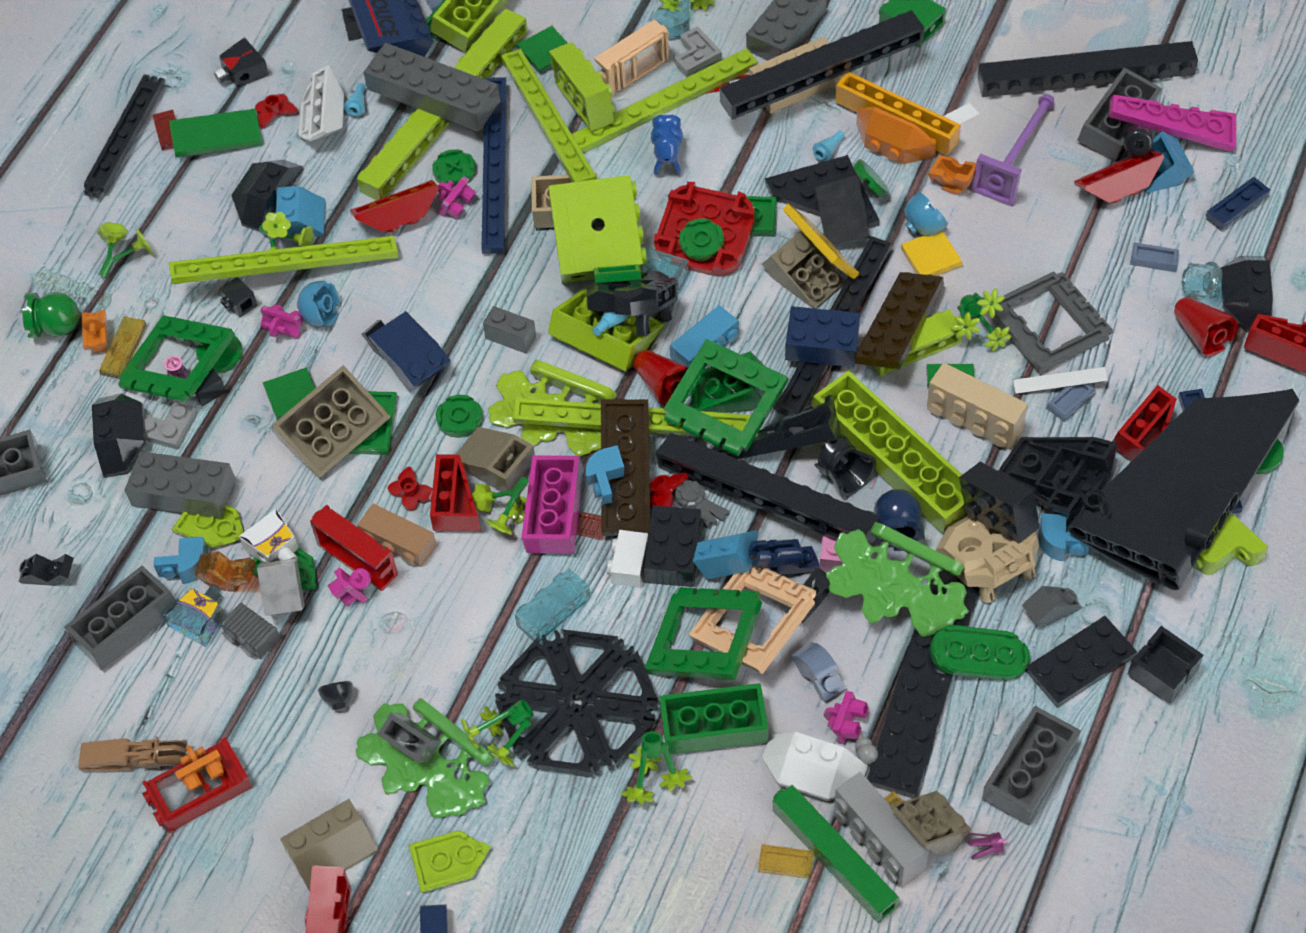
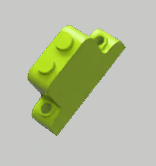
M1231 513L1211 547L1207 551L1203 550L1193 568L1205 575H1212L1234 558L1239 559L1245 565L1255 566L1265 558L1269 546Z

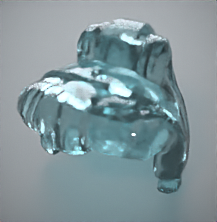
M1213 261L1205 265L1190 262L1182 274V295L1195 300L1217 297L1222 280V270L1219 265Z

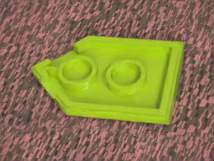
M225 505L222 518L200 516V514L192 515L188 514V512H183L171 529L172 532L187 538L203 536L206 545L212 549L239 541V536L244 533L238 510L228 505Z
M460 830L408 844L421 893L473 878L491 846L482 841L479 842Z

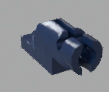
M771 539L767 542L766 540L752 541L749 546V558H757L756 561L752 562V566L770 568L771 571L780 575L813 572L817 567H820L813 547H801L798 539Z

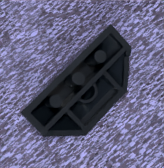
M286 160L252 163L231 194L241 225L260 232L259 227L266 221V215L276 211L277 187H292L302 172L303 166Z
M1241 255L1220 268L1223 308L1242 325L1241 328L1245 332H1249L1258 314L1272 316L1273 292L1270 261L1266 257Z
M120 393L99 398L92 404L93 441L104 478L127 473L131 468L130 465L137 458L146 443L142 402Z

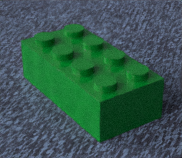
M761 683L659 696L664 740L668 743L670 755L768 743V724Z

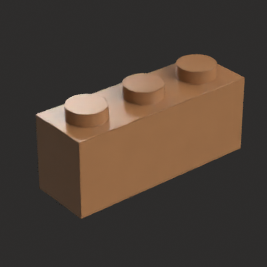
M374 503L357 524V527L374 538L378 545L381 543L384 550L388 547L392 550L393 554L401 557L404 562L410 565L414 563L422 567L437 545L433 532Z

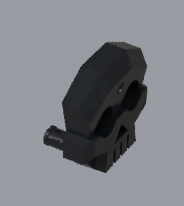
M647 270L645 273L641 272V280L595 283L594 281L586 286L588 310L635 316V334L638 336L650 334V314L658 313L657 320L660 322L671 321V304L678 300L676 278H669L660 271Z

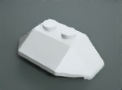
M329 65L312 73L310 77L311 82L306 88L301 101L298 136L309 142L326 137L342 128L344 93Z
M798 732L770 735L762 756V760L767 765L778 785L786 788L793 785L801 793L826 801L835 799L836 788L859 772L866 776L868 766L845 747Z

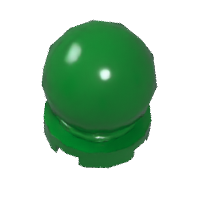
M51 292L40 298L38 293H25L23 299L27 300V307L22 308L24 330L30 331L28 338H40L42 332L49 336L60 337L68 335L76 328L79 322L80 311L76 302L70 296L64 293Z

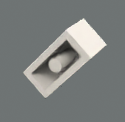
M619 530L618 538H614L612 542L614 557L613 560L609 559L607 574H611L612 584L641 588L648 533Z

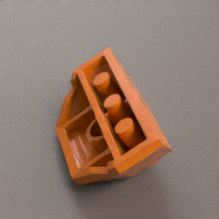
M859 107L857 109L856 125L865 148L902 164L931 159L935 156L937 141L929 137L926 132L915 124L876 107Z

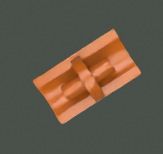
M100 310L96 313H82L84 350L91 349L93 353L106 350L107 321L105 310Z
M190 745L185 747L188 754L179 759L182 765L193 761V763L175 772L179 782L182 781L190 792L202 785L196 773L206 768L211 780L224 774L218 750L198 759L206 751L203 746L193 751Z

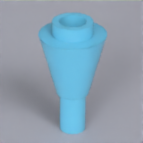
M363 83L357 85L355 92L344 103L345 112L354 117L363 115L365 111L363 94L366 86Z
M839 130L832 137L815 143L812 147L814 156L822 162L830 160L838 143L845 137V134Z
M605 312L600 323L593 328V333L599 336L606 329L625 322L627 316L615 314V312Z

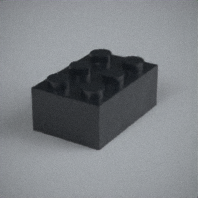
M978 462L959 477L965 506L964 510L970 518L978 520L986 527L994 529L1005 538H1010L1018 544L1040 528L1034 490L982 462Z
M653 505L644 565L645 583L694 587L697 566L693 559L697 543L700 542L702 527L701 509Z

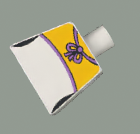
M276 509L239 536L243 549L262 563L297 558L298 561V557L294 554L298 549L296 539Z

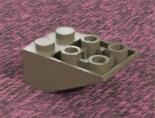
M799 231L762 263V266L776 282L811 308H817L845 283L842 276L802 231Z
M478 427L456 454L460 455L465 471L501 491L512 490L518 480L530 469L532 455H535L534 445L514 434Z
M938 791L921 795L890 807L926 849L938 855L954 851L971 830L965 819L950 806L945 796Z

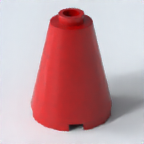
M1191 297L1182 298L1175 304V316L1199 350L1205 355L1214 356L1226 349L1223 345L1228 340L1232 342L1238 331V322L1232 315Z
M643 350L637 353L633 362L635 370L656 401L664 407L689 368L650 350Z

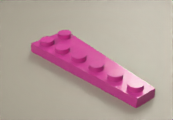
M1113 95L1110 99L1109 117L1135 125H1142L1156 131H1163L1173 136L1233 152L1236 148L1235 113L1217 110L1204 112L1200 111L1197 107L1184 109L1180 108L1178 104L1165 106L1161 105L1158 101Z

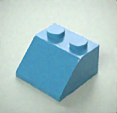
M1163 131L1153 139L1152 150L1163 154L1164 159L1149 187L1144 190L1150 193L1178 186L1195 172L1178 139Z
M300 186L277 187L276 213H284L285 219L290 221L291 227L287 230V234H301L303 228L311 226L314 237L324 236L325 198Z
M755 530L698 542L693 562L706 579L749 572L753 559L749 558V546L752 541H757L758 532Z

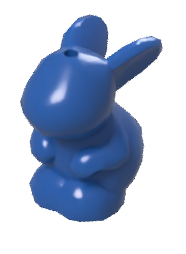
M672 114L658 115L652 120L653 129L651 131V142L654 145V154L657 159L654 174H659L663 163H671L677 175H680L681 170L677 158L679 146L683 141L681 118Z

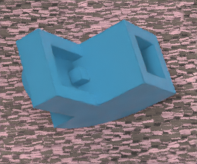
M618 445L597 451L590 457L586 465V486L593 484L595 497H600L602 505L612 503V492L608 480L624 476V465Z
M1041 514L1039 544L1047 556L1063 561L1065 553H1070L1074 556L1088 555L1090 547L1072 536L1070 532H1066V515Z
M203 536L179 538L178 555L154 557V568L158 577L169 579L180 576L183 584L198 579L207 567L208 547Z

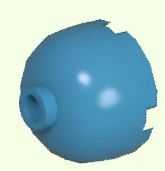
M921 192L911 197L905 206L904 215L908 221L905 226L912 234L918 232L922 236L935 235L941 232L948 223L937 208L935 209L930 204L931 201Z
M316 281L306 285L301 290L297 301V309L303 320L314 326H331L338 318L339 313H335L336 306L340 305L338 292L332 283Z

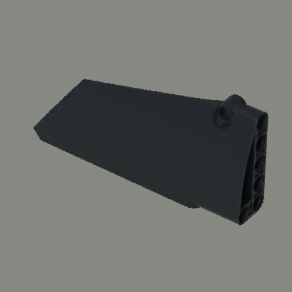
M1293 389L1242 396L1196 398L1102 490L1093 489L1084 495V505L1069 525L1068 531L1079 541L1116 564L1168 589L1179 590L1203 550L1207 551L1213 544L1297 407L1299 398Z

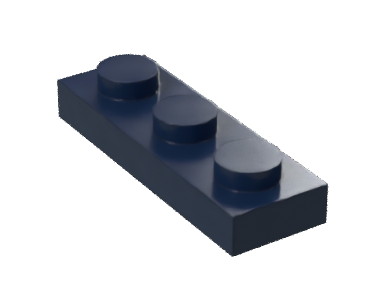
M1252 177L1207 210L1205 217L1223 230L1269 196L1270 189L1257 178Z

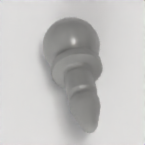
M861 731L859 739H854L856 742L854 748L857 751L858 758L864 764H871L877 760L878 751L872 745L871 740L865 738Z

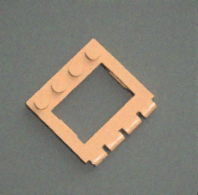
M751 565L749 572L734 574L723 589L739 590L741 592L745 586L791 607L789 612L782 617L770 634L771 636L763 647L750 641L748 643L741 664L763 674L815 604L813 599L816 596V591L767 568L764 569ZM708 608L688 634L690 638L716 652H728L734 633L716 625L727 609Z

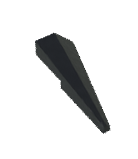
M831 395L825 397L824 403L816 407L809 405L805 407L806 411L793 416L789 415L759 430L757 437H755L747 452L742 450L739 456L723 449L719 452H724L735 459H742L837 440L840 427L834 399Z

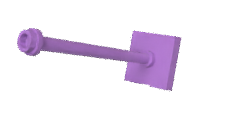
M1044 94L1039 98V107L1003 162L983 154L979 155L971 191L1009 206L1014 205L1022 169L1012 166V163L1046 110L1053 108L1055 101L1053 96Z

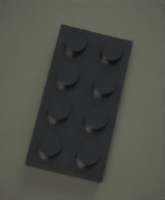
M1103 616L1027 665L1025 671L1058 708L1133 659L1137 651L1106 616Z

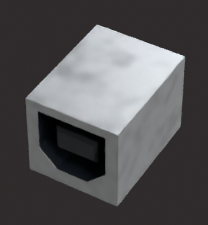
M297 558L260 564L257 572L265 616L302 610L305 603Z

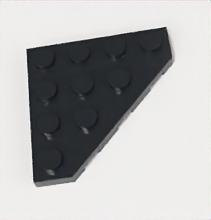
M845 155L765 178V185L770 196L776 197V202L781 203L784 201L792 204L795 209L806 213L811 211L820 215L815 187L855 176L857 173L849 156ZM861 183L870 229L879 226L880 220Z

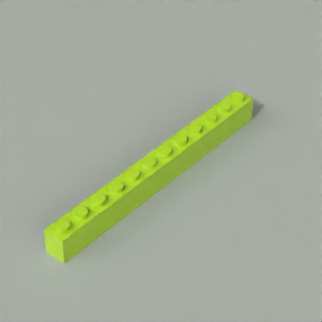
M505 8L500 15L495 17L494 22L483 31L481 37L471 45L468 52L460 57L454 68L482 79L489 78L502 63L501 55L511 52L517 43L528 33L526 17ZM420 109L413 112L406 123L398 128L393 138L385 143L379 154L372 158L371 163L366 169L359 173L357 181L360 193L375 200L387 197L451 121Z

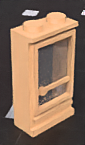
M655 19L594 58V61L606 72L605 74L602 70L599 71L605 84L608 83L611 87L612 96L610 98L614 97L615 92L621 91V88H626L665 61H669V32L664 25H660Z

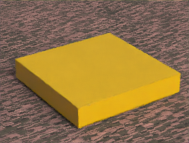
M943 230L935 235H924L901 244V250L916 274L937 276L962 266L961 258Z

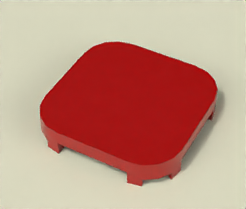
M687 181L686 185L680 186L675 190L671 189L657 234H654V246L657 257L669 266L712 276L732 274L739 268L743 260L754 226L755 210L752 202L742 192L738 191L737 195L697 187L695 182ZM695 219L712 220L713 223H717L721 227L724 234L723 248H719L716 257L707 261L689 259L683 254L679 245L681 230L685 228L688 222Z

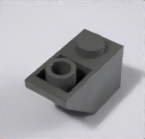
M1041 586L1022 604L1033 622L1039 625H1050L1082 608L1073 590L1051 586Z

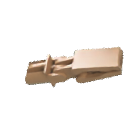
M155 737V740H143L141 742H130L129 739L123 738L81 743L78 768L82 772H131L132 768H158L162 771V766H177L181 763L179 758L187 755L185 747L188 746V741H160L158 737Z

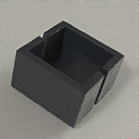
M1160 626L1148 640L1147 645H1144L1131 660L1128 675L1170 704L1181 691L1184 684H1187L1197 672L1204 655L1163 626Z

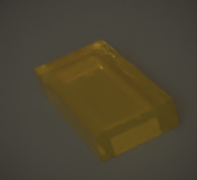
M761 844L758 872L811 879L814 851Z

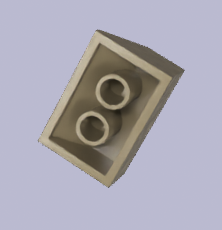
M350 799L345 800L280 838L287 855L309 891L312 865L341 867L346 871L378 852L371 835Z

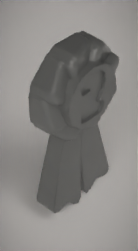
M685 480L676 488L675 501L682 508L701 509L702 523L705 528L715 525L717 522L716 518L724 521L725 516L729 514V510L704 498V489L697 481Z

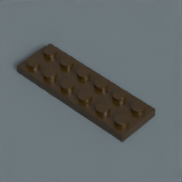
M900 272L854 356L855 364L900 370L944 285V277Z
M601 399V450L618 445L624 465L623 477L608 480L612 492V503L602 505L601 502V536H618L619 530L648 533L649 536L648 399Z

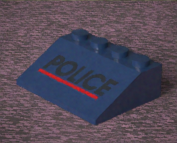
M349 0L367 51L378 53L384 43H388L423 57L427 55L434 41L418 0Z

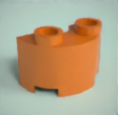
M939 155L929 170L928 175L931 181L935 179L942 185L941 189L943 191L960 194L962 190L968 188L975 177L976 163L965 161L964 164H959L958 160L953 157Z

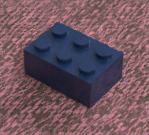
M791 306L785 343V360L855 367L854 356L858 346L861 313Z

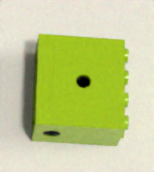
M630 175L549 186L562 284L593 280V269L597 267L638 264L642 272L643 266H646L645 248L640 246V244H643L642 226L637 225V222H640L639 203L634 204V200H637L636 182H631ZM595 228H601V231H595Z

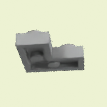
M698 26L680 35V41L688 51L676 56L675 64L686 76L722 58L720 49Z
M174 402L165 420L144 415L145 440L178 450L197 413L196 408Z

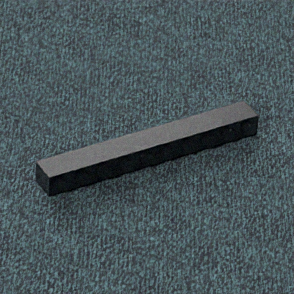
M912 10L901 13L896 17L881 21L859 32L822 45L817 49L805 52L790 60H785L770 68H765L733 83L726 84L720 87V103L731 120H734L922 43L924 41L925 27Z
M1193 41L979 63L977 79L981 96L995 97L1113 84L1123 68L1134 72L1146 80L1195 75L1198 57Z
M670 433L655 452L658 467L673 474L687 473L689 476L687 479L690 481H697L702 486L834 540L838 539L840 533L848 534L856 530H860L865 534L870 545L876 539L870 532L874 522L880 523L879 516L875 513L857 508L849 502L837 500L829 494L820 493L809 486L800 485L786 477L770 473L764 468L760 469L750 465L744 460L730 457L724 452L710 449L704 444L690 441L684 436Z

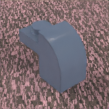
M810 642L791 655L802 677L811 680L821 700L827 701L845 689L836 671L838 668L837 664L821 645Z

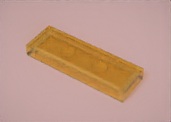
M123 317L99 369L100 375L120 379L119 375L131 360L146 328L145 320Z

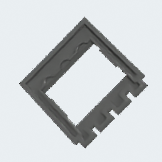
M1053 271L1003 295L1005 299L998 303L1002 306L1003 311L995 310V321L1002 329L1009 327L1007 334L1012 336L1011 340L1039 373L1106 341L1109 334L1113 331L1103 318H1099L1100 314L1089 302H1086L1087 299L1076 286L1072 287L1073 283L1063 272L1056 274ZM1047 290L1051 292L1086 333L1083 336L1080 335L1063 343L1061 347L1053 351L1042 345L1040 342L1041 338L1035 331H1031L1026 326L1027 322L1024 318L1017 315L1013 310L1014 306Z

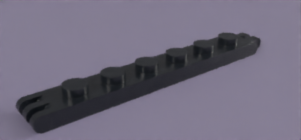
M147 74L143 75L84 182L85 196H91L92 194V197L99 198L101 192L105 193L108 190L165 85V78L160 77L158 79L156 76H151L150 78Z

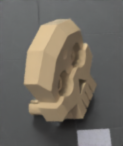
M967 516L947 528L936 551L963 564L964 568L957 577L968 587H979L980 600L990 603L991 598L993 601L996 598L994 588L1019 574L1026 580L1032 579L1031 572L1033 577L1036 576L1035 565L1039 543L1036 531L1018 544L1010 538H1005L994 529L986 527L978 520Z

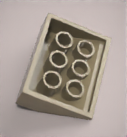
M343 365L272 425V432L320 479L391 417Z

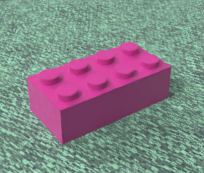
M532 455L521 537L526 553L574 554L584 475L580 456Z

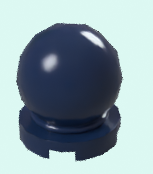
M892 489L883 493L875 502L873 513L879 516L880 524L917 542L921 539L924 540V526L920 522L922 511L918 499L904 489ZM876 538V542L880 546L883 541ZM894 547V551H902Z

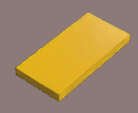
M789 203L783 208L784 213L834 266L852 279H855L860 274L806 216Z

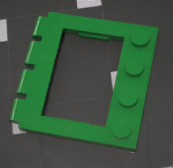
M163 315L119 375L120 381L118 386L122 389L184 402L188 397L192 398L234 338L235 333L231 328ZM175 337L178 341L182 342L190 340L197 345H210L187 379L142 370L156 353L158 346L164 338Z
M706 339L664 408L666 413L664 421L678 428L684 421L682 430L696 437H700L703 431H705L702 437L703 440L717 447H721L725 441L723 450L739 456L742 450L747 452L789 379L775 370ZM707 365L715 367L765 392L743 431L684 404L687 397L691 396L700 381L701 374Z
M680 587L677 594H672L647 660L646 672L650 675L736 680L762 606L760 592L742 590L740 592L739 590L699 588L697 590V588ZM684 607L743 610L729 651L712 652L669 649L680 625L679 620Z

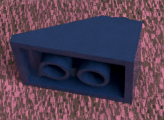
M407 311L369 335V339L409 393L445 369L451 362L440 345Z

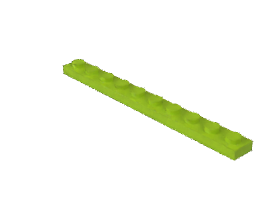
M746 48L613 113L614 123L592 132L588 127H585L573 133L572 136L584 154L652 120L658 115L669 112L749 72V68L758 65V61Z
M522 50L502 54L503 65L572 182L597 179Z
M388 236L169 262V270L173 285L398 258V250L395 237Z
M516 398L513 420L514 423L601 429V404ZM648 407L649 433H673L675 435L694 436L682 430L684 421L679 428L665 422L664 416L666 413L664 408ZM701 411L740 431H743L751 415Z

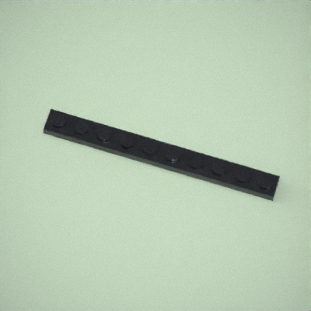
M871 236L854 265V268L860 274L855 279L848 276L830 310L857 312L891 251L892 243ZM800 362L776 404V411L787 416L801 413L827 364Z

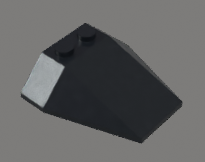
M1021 437L998 471L1034 490L1035 500L1047 509L1075 516L1084 505V495L1093 489L1102 490L1109 482L1117 444L1116 442L1097 437Z

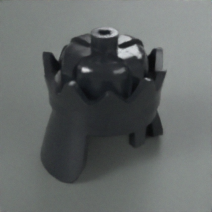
M844 435L843 439L837 438V440L827 442L822 446L818 463H815L814 466L820 470V473L832 479L839 493L846 497L859 491L869 481L876 468V459L871 455L856 450V447Z

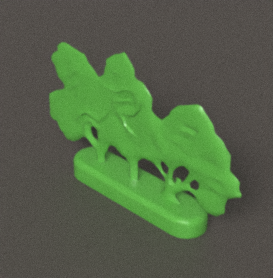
M874 522L870 532L874 537L883 541L880 546L872 547L868 544L865 534L860 530L851 531L848 534L840 533L834 549L843 564L835 566L826 573V577L829 580L828 589L831 593L845 598L862 594L864 600L861 610L870 624L879 621L882 616L888 618L896 616L899 613L900 607H907L911 614L912 625L922 637L934 635L946 626L953 625L955 619H963L965 614L969 612L963 603L967 593L965 586L959 582H951L944 585L938 575V572L943 570L951 575L959 576L964 568L963 564L878 522ZM889 544L907 553L904 561H890L887 558ZM877 552V557L872 559V553ZM913 557L930 564L928 575L916 577L909 572L908 567ZM927 579V584L922 585L921 581ZM931 579H934L933 584H938L937 595L931 593ZM942 587L947 589L946 594L942 593Z
M419 698L414 703L413 710L422 720L415 723L422 728L428 723L442 734L439 738L442 741L429 763L417 762L377 735L390 713H402L408 717L405 705L403 703L392 705L384 703L373 715L377 732L368 733L358 738L356 755L369 765H387V770L381 778L385 794L396 793L399 789H402L404 792L415 791L420 784H424L427 786L428 793L426 804L433 818L446 817L449 814L454 816L464 814L470 807L478 808L481 804L485 803L483 791L489 784L488 775L482 771L470 772L466 763V759L471 757L481 766L487 767L494 760V757L482 745L479 744V748H475L468 739V734L425 700ZM447 739L461 749L457 759L446 760L439 754V747ZM448 763H454L452 768L446 767ZM458 764L461 765L459 769L462 770L461 779L459 780L454 777V770ZM467 773L470 775V779L468 781L465 780V775Z

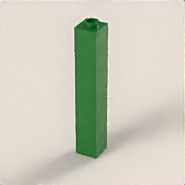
M793 785L789 786L786 790L784 788L780 789L774 795L772 811L877 923L898 907L899 896Z

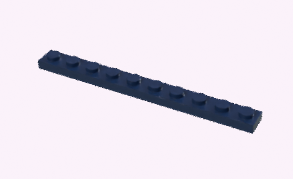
M506 77L485 78V80L498 84L500 103L484 124L482 254L505 253Z

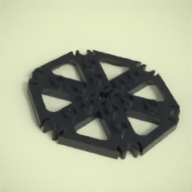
M561 629V633L564 638H561L560 633L555 630V639L553 641H548L544 634L542 635V646L537 637L500 677L498 689L506 690V692L495 694V704L499 714L507 711L521 699L532 710L548 712L526 737L519 736L512 745L513 752L515 754L517 751L519 759L524 754L531 755L527 759V765H533V769L591 777L592 772L589 767H593L594 773L600 775L598 769L600 764L607 765L608 770L611 771L612 759L617 768L641 741L643 734L649 732L654 726L655 714H649L647 711L658 709V698L638 651L636 650L634 654L633 646H630L628 650H621L624 646L622 638L618 640V636ZM574 645H584L603 649L604 652L580 677L570 648ZM543 658L547 662L555 685L521 681L519 676L535 659ZM626 669H630L635 673L642 690L640 696L605 692L619 674ZM580 697L581 705L576 703L573 706L571 699L574 698L575 700H577ZM506 717L502 719V723L510 740L517 730ZM597 718L630 722L634 724L635 731L620 748L611 749ZM573 727L584 755L583 760L579 763H570L550 759L548 756L550 750Z

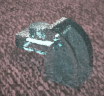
M681 0L674 12L658 7L650 20L651 22L655 19L660 25H664L669 32L668 41L679 40L681 34L690 30V20L693 14L690 0Z

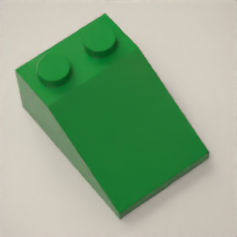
M751 351L741 354L764 365ZM710 366L704 369L700 381L691 394L692 408L699 411L718 413L747 411L757 407L765 392Z

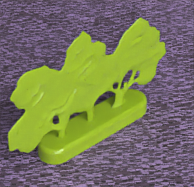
M535 360L530 367V373L539 379L540 382L530 383L521 370L512 371L510 374L503 373L497 382L496 388L504 399L490 406L488 413L490 414L489 419L491 423L507 428L511 425L519 424L514 423L513 420L516 398L565 401L567 393L572 392L584 397V403H593L595 401L601 404V399H616L617 394L614 390L603 384L546 362ZM545 383L563 390L560 394H548L545 392ZM532 388H537L534 393L530 392ZM521 423L523 426L521 438L534 446L539 441L553 440L558 432H564L567 438V445L576 456H583L589 454L592 450L601 449V429Z

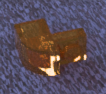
M220 551L200 554L194 576L215 589L235 592L238 591L239 585L251 582L256 562L250 557L231 561Z

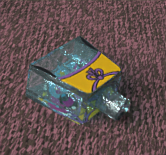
M213 585L209 587L205 594L195 589H190L163 614L168 627L206 647L223 618V610L217 602L223 595L222 591Z

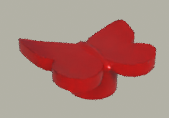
M285 94L269 95L264 101H260L255 105L262 129L268 126L280 114H299L298 108L293 103L288 102V97Z
M410 466L406 467L399 474L398 481L390 483L387 488L392 496H400L402 498V505L408 511L416 510L418 502L427 503L432 498V488L419 484Z
M687 473L674 474L670 477L667 475L655 477L650 483V489L652 490L650 493V508L652 509L653 505L672 507V493L675 488L689 477Z

